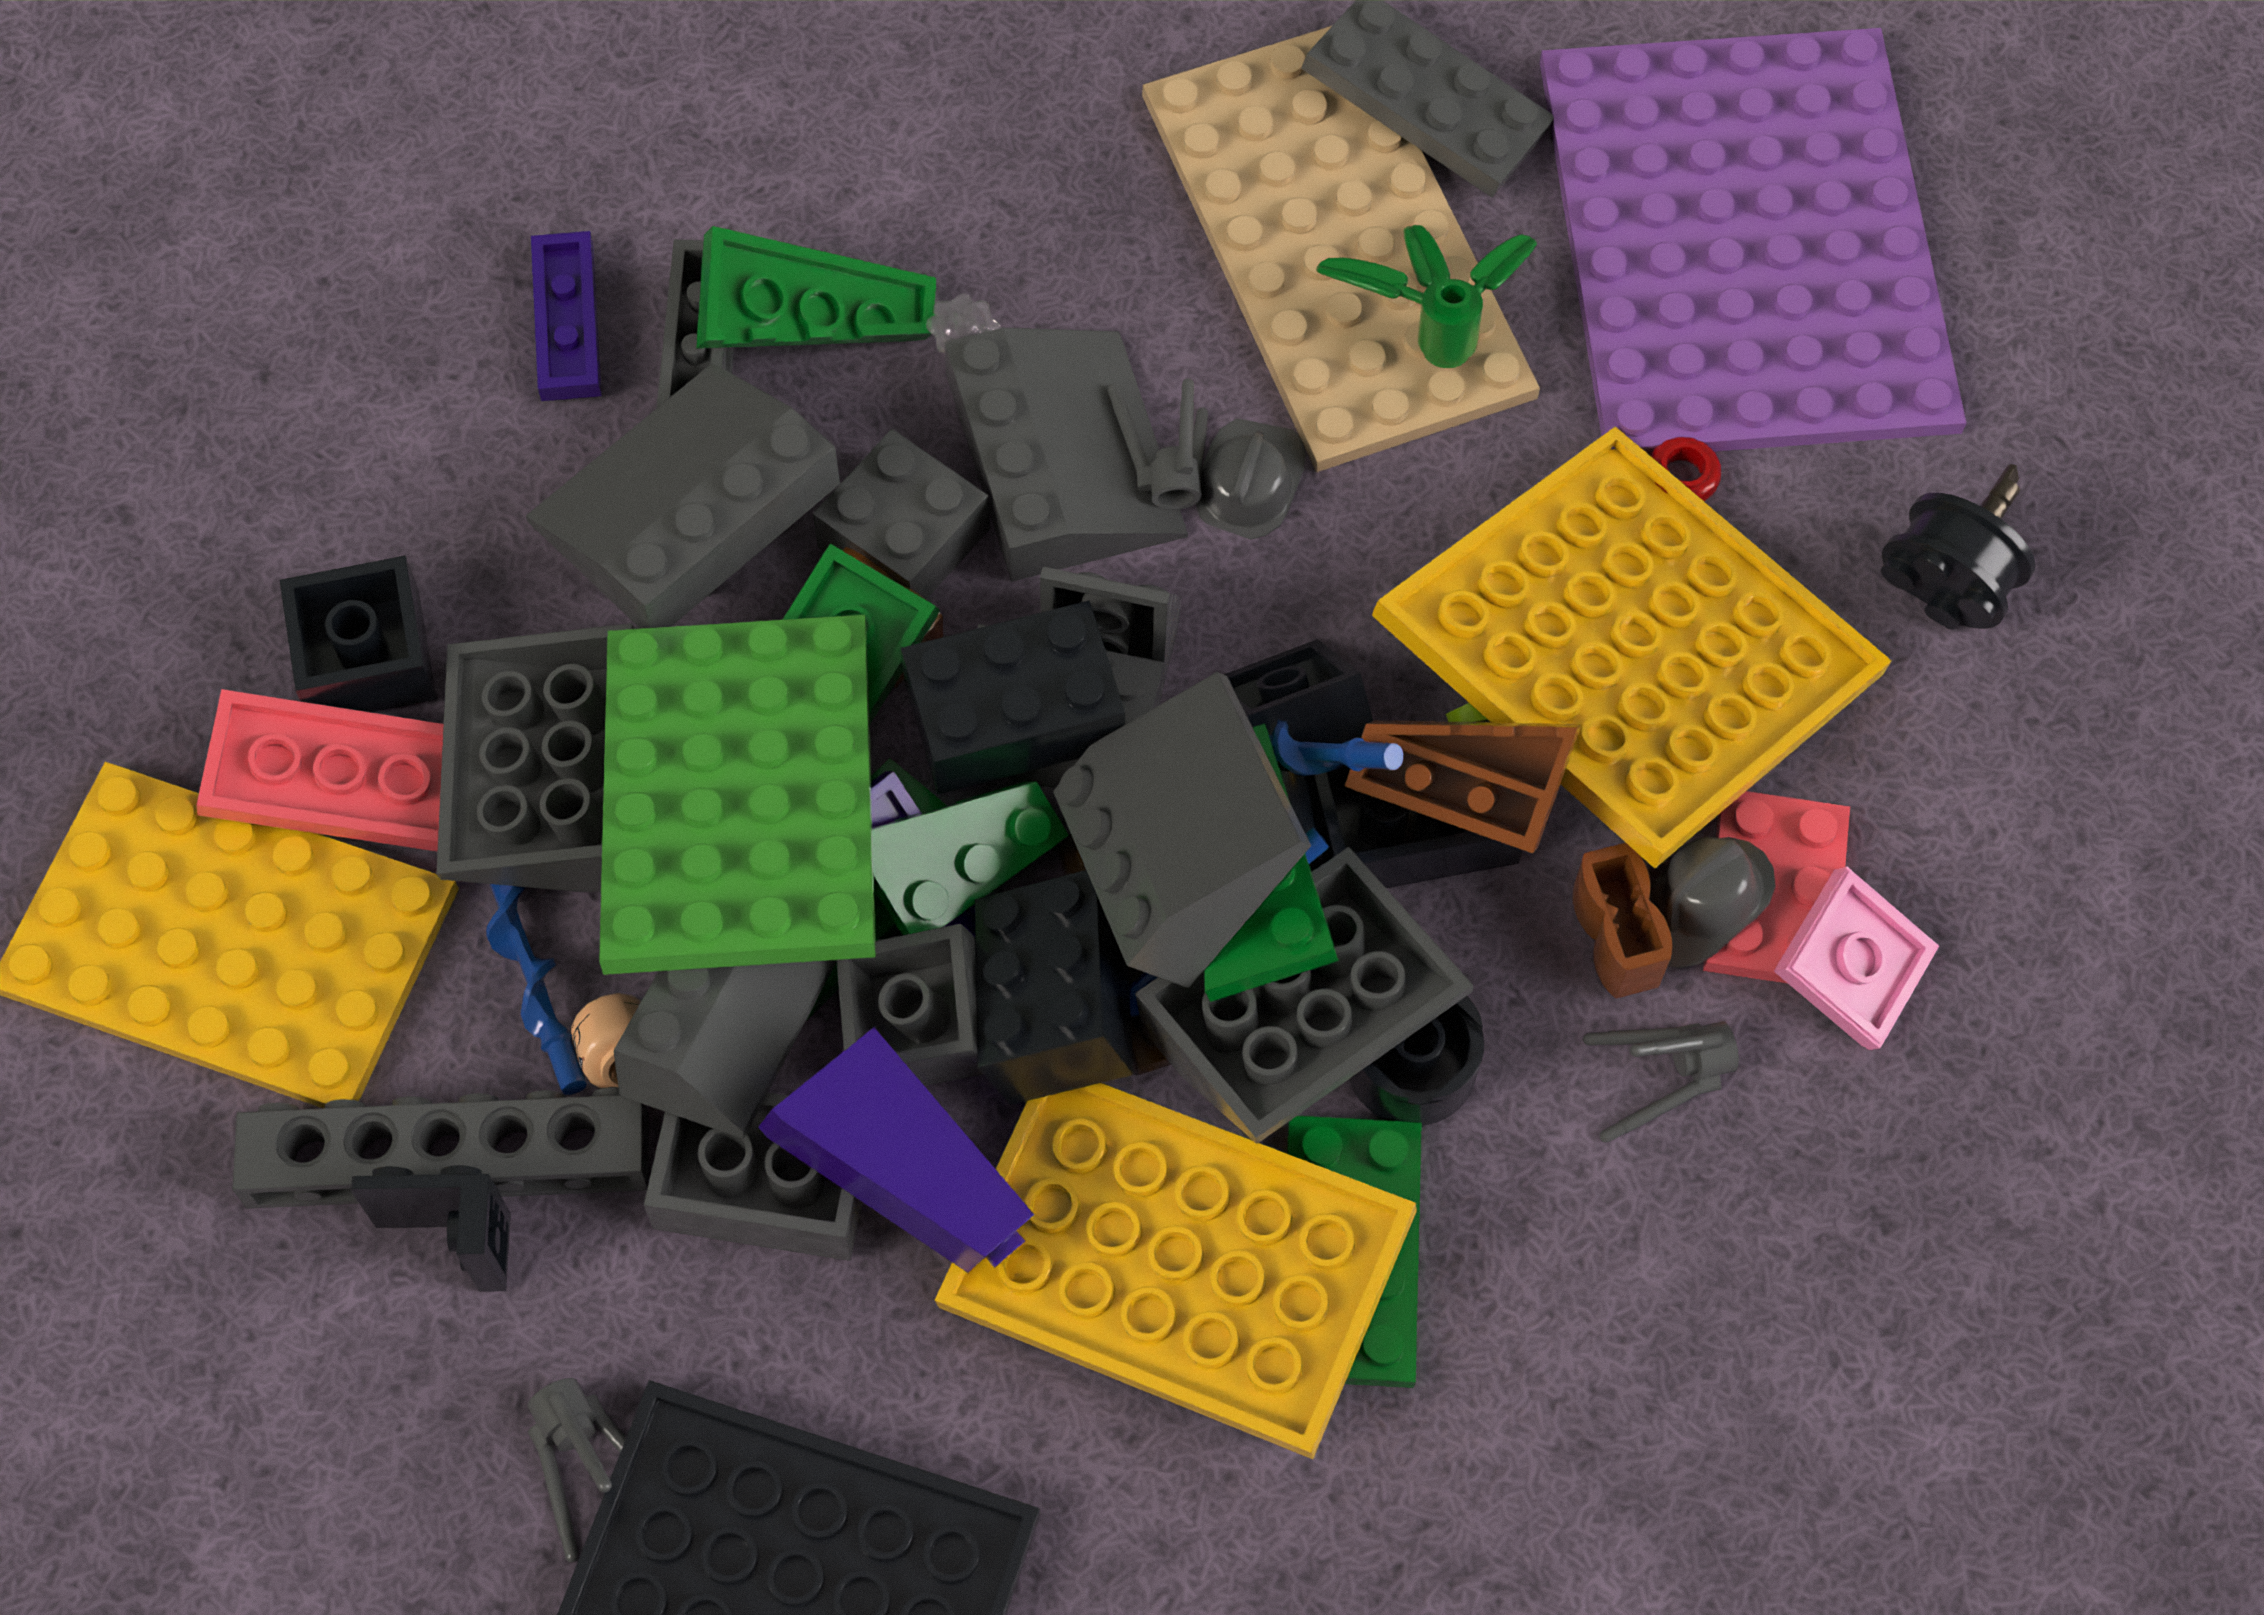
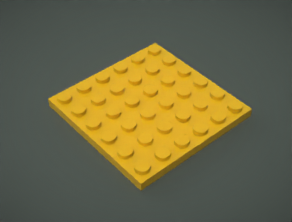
M1617 427L1609 430L1377 601L1371 615L1490 722L1582 724L1561 785L1654 868L1660 865L1883 676L1892 661ZM1658 485L1663 487L1667 491V493H1665Z

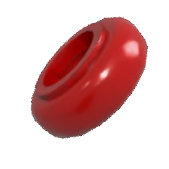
M1676 437L1668 439L1654 448L1650 455L1667 471H1669L1667 465L1677 460L1693 464L1701 473V477L1692 481L1678 480L1704 502L1714 495L1721 482V464L1716 453L1706 443L1695 438ZM1658 485L1665 493H1667V491L1663 487Z

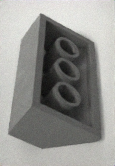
M837 960L658 971L614 1049L619 1095L744 1139Z

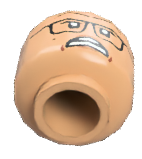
M616 993L601 996L589 1002L576 1015L571 1026L572 1044L580 1068L587 1080L600 1089L608 1087L618 1088L614 1049L642 1001L633 995Z

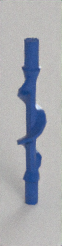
M1278 721L1270 736L1277 762L1279 761L1290 772L1301 776L1333 771L1341 768L1343 765L1358 772L1364 768L1396 770L1403 762V750L1395 743L1366 742L1364 739L1357 737L1342 744L1295 741L1289 736L1286 721Z
M490 884L499 909L487 925L486 937L495 952L504 958L519 962L527 983L520 1013L524 1026L533 1036L540 1038L541 1050L548 1053L562 1093L565 1095L576 1094L587 1086V1082L572 1044V1034L562 1023L558 1022L544 982L546 974L555 968L556 963L554 958L541 959L533 954L517 911L518 898L526 887Z

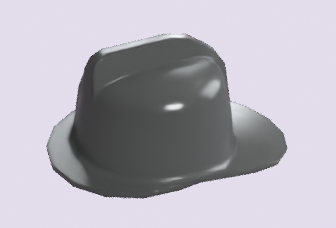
M1238 418L1222 427L1211 442L1202 466V496L1196 504L1200 518L1208 525L1250 540L1264 537L1281 526L1290 510L1304 471L1306 452L1300 436L1293 429Z
M1731 837L1698 838L1682 846L1672 857L1669 867L1650 884L1649 901L1664 916L1672 937V955L1668 964L1669 967L1684 968L1701 964L1718 953L1768 907L1776 887L1774 868L1762 850L1749 841Z

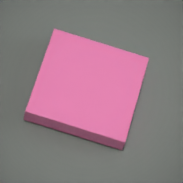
M1843 867L1835 869L1774 972L1861 1046L1868 1050L1880 1049L1939 945L1851 869Z

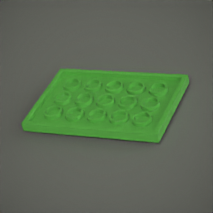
M865 615L608 631L599 953L603 975L876 957L868 650Z

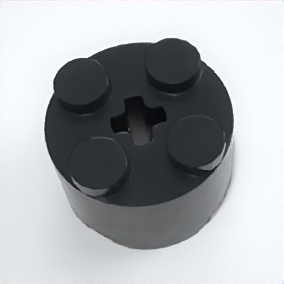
M1468 996L1464 997L1352 1076L1349 1081L1359 1100L1372 1113L1386 1121L1422 1123V1127L1437 1123L1454 1114L1470 1096L1483 1058V1025L1476 1006ZM1419 1048L1426 1051V1055H1422L1420 1053H1416L1414 1055L1410 1054L1417 1051Z

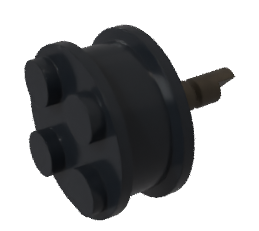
M2007 465L1990 490L1989 496L1984 499L1980 506L1951 494L1927 493L1921 495L1910 508L1909 520L1911 525L1907 531L1891 537L1882 550V561L1884 564L1881 568L1882 576L1893 586L1905 590L1927 604L1924 609L1926 615L1947 629H1956L1959 624L1978 629H1988L1999 625L2008 612L2007 595L2012 588L2025 585L2035 571V559L2030 548L2021 536L2002 520L2008 510L2007 507L2011 506L2020 492V488L2016 484L2019 480L2017 465Z

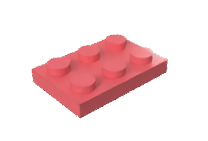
M1746 791L1718 815L1716 837H1731L1749 841L1762 850L1774 868L1776 887L1768 907L1718 953L1705 960L1703 971L1787 983L1774 970L1833 871L1846 865L1850 806Z

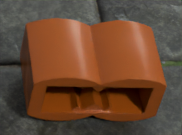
M1626 842L1584 853L1572 892L1573 906L1577 919L1585 932L1595 940L1593 959L1598 977L1606 990L1616 999L1658 988L1672 955V937L1668 924L1659 909L1649 901L1650 878L1646 865L1641 856Z

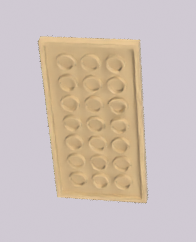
M1332 26L1143 84L1142 97L1316 472L1536 400L1540 391V387L1491 290L1485 289L1481 294L1483 308L1478 345L1475 352L1459 367L1440 368L1427 361L1418 345L1421 304L1401 296L1391 299L1321 275L1316 271L1318 264L1327 258L1364 260L1405 273L1408 277V284L1406 286L1424 293L1427 288L1421 286L1417 281L1404 241V228L1413 225H1422L1430 232L1446 261L1450 272V279H1458L1474 285L1475 282L1471 279L1470 272L1478 264L1422 150L1301 69L1307 53Z

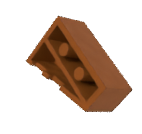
M1375 720L1366 724L1361 738L1366 742L1398 744L1403 750V762L1396 770L1364 768L1358 772L1350 769L1345 787L1534 853L1539 846L1582 724Z

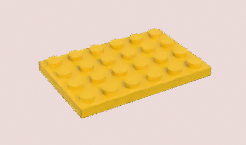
M104 762L0 961V995L320 1108H325V1104L333 1100L347 1099L359 1101L459 890L456 881L441 880L435 873L317 833L199 816L196 806L199 793Z
M1103 1083L1027 1101L996 1167L998 1173L1034 1214L1017 1230L1025 1242L995 1268L986 1258L968 1273L952 1263L935 1298L937 1306L967 1320L1313 1459L1417 1212L1416 1203L1263 1144H1256L1250 1139Z

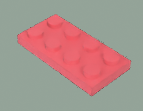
M221 689L196 804L197 814L205 817L437 852L444 724Z

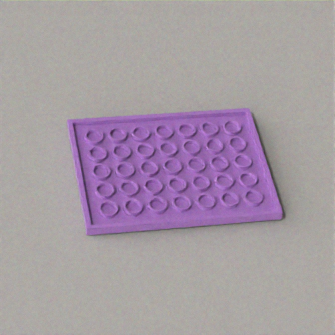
M1881 28L1542 50L1540 68L1547 110L1554 117L1550 128L1601 436L1612 428L1617 427L1647 454L1651 455L1654 448L1661 445L1664 441L1676 437L1695 438L1706 443L1713 451L1962 434L1966 426V418Z

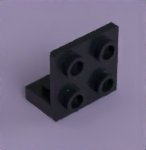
M464 1165L444 1167L439 1175H414L413 1171L406 1168L386 1166L372 1170V1176L352 1177L351 1192L375 1228L447 1227L448 1249L450 1252H456L461 1271H467L479 1292L506 1291L511 1213L490 1174H482L480 1169Z

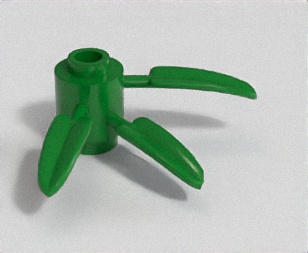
M1422 225L1407 226L1403 230L1404 241L1417 281L1421 286L1427 288L1424 293L1406 286L1408 284V277L1405 273L1377 263L1351 258H1327L1318 264L1316 271L1321 275L1391 299L1401 296L1421 304L1418 329V345L1427 361L1434 366L1455 368L1464 364L1477 348L1483 308L1481 294L1485 289H1498L1533 252L1537 242L1529 235L1520 234L1501 243L1471 270L1470 277L1475 282L1474 285H1471L1462 280L1450 279V272L1446 261L1430 232Z

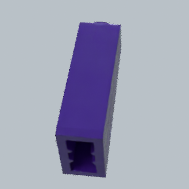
M874 1027L776 1105L758 1127L768 1139L967 1273L984 1258L995 1268L1025 1242L1017 1230L1034 1216L1033 1212Z

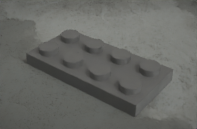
M1355 0L1307 53L1301 67L1302 70L1492 198L1544 137L1554 119L1550 112L1383 0Z

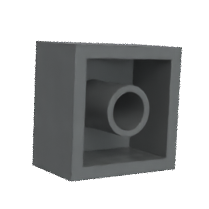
M893 429L883 437L813 513L817 546L820 550L825 552L829 544L834 545L840 550H843L845 547L851 548L879 566L895 582L912 589L926 600L990 530L988 495Z
M962 924L875 941L876 957L837 960L844 1051L874 1027L924 1086L984 1075L978 1068L976 938Z

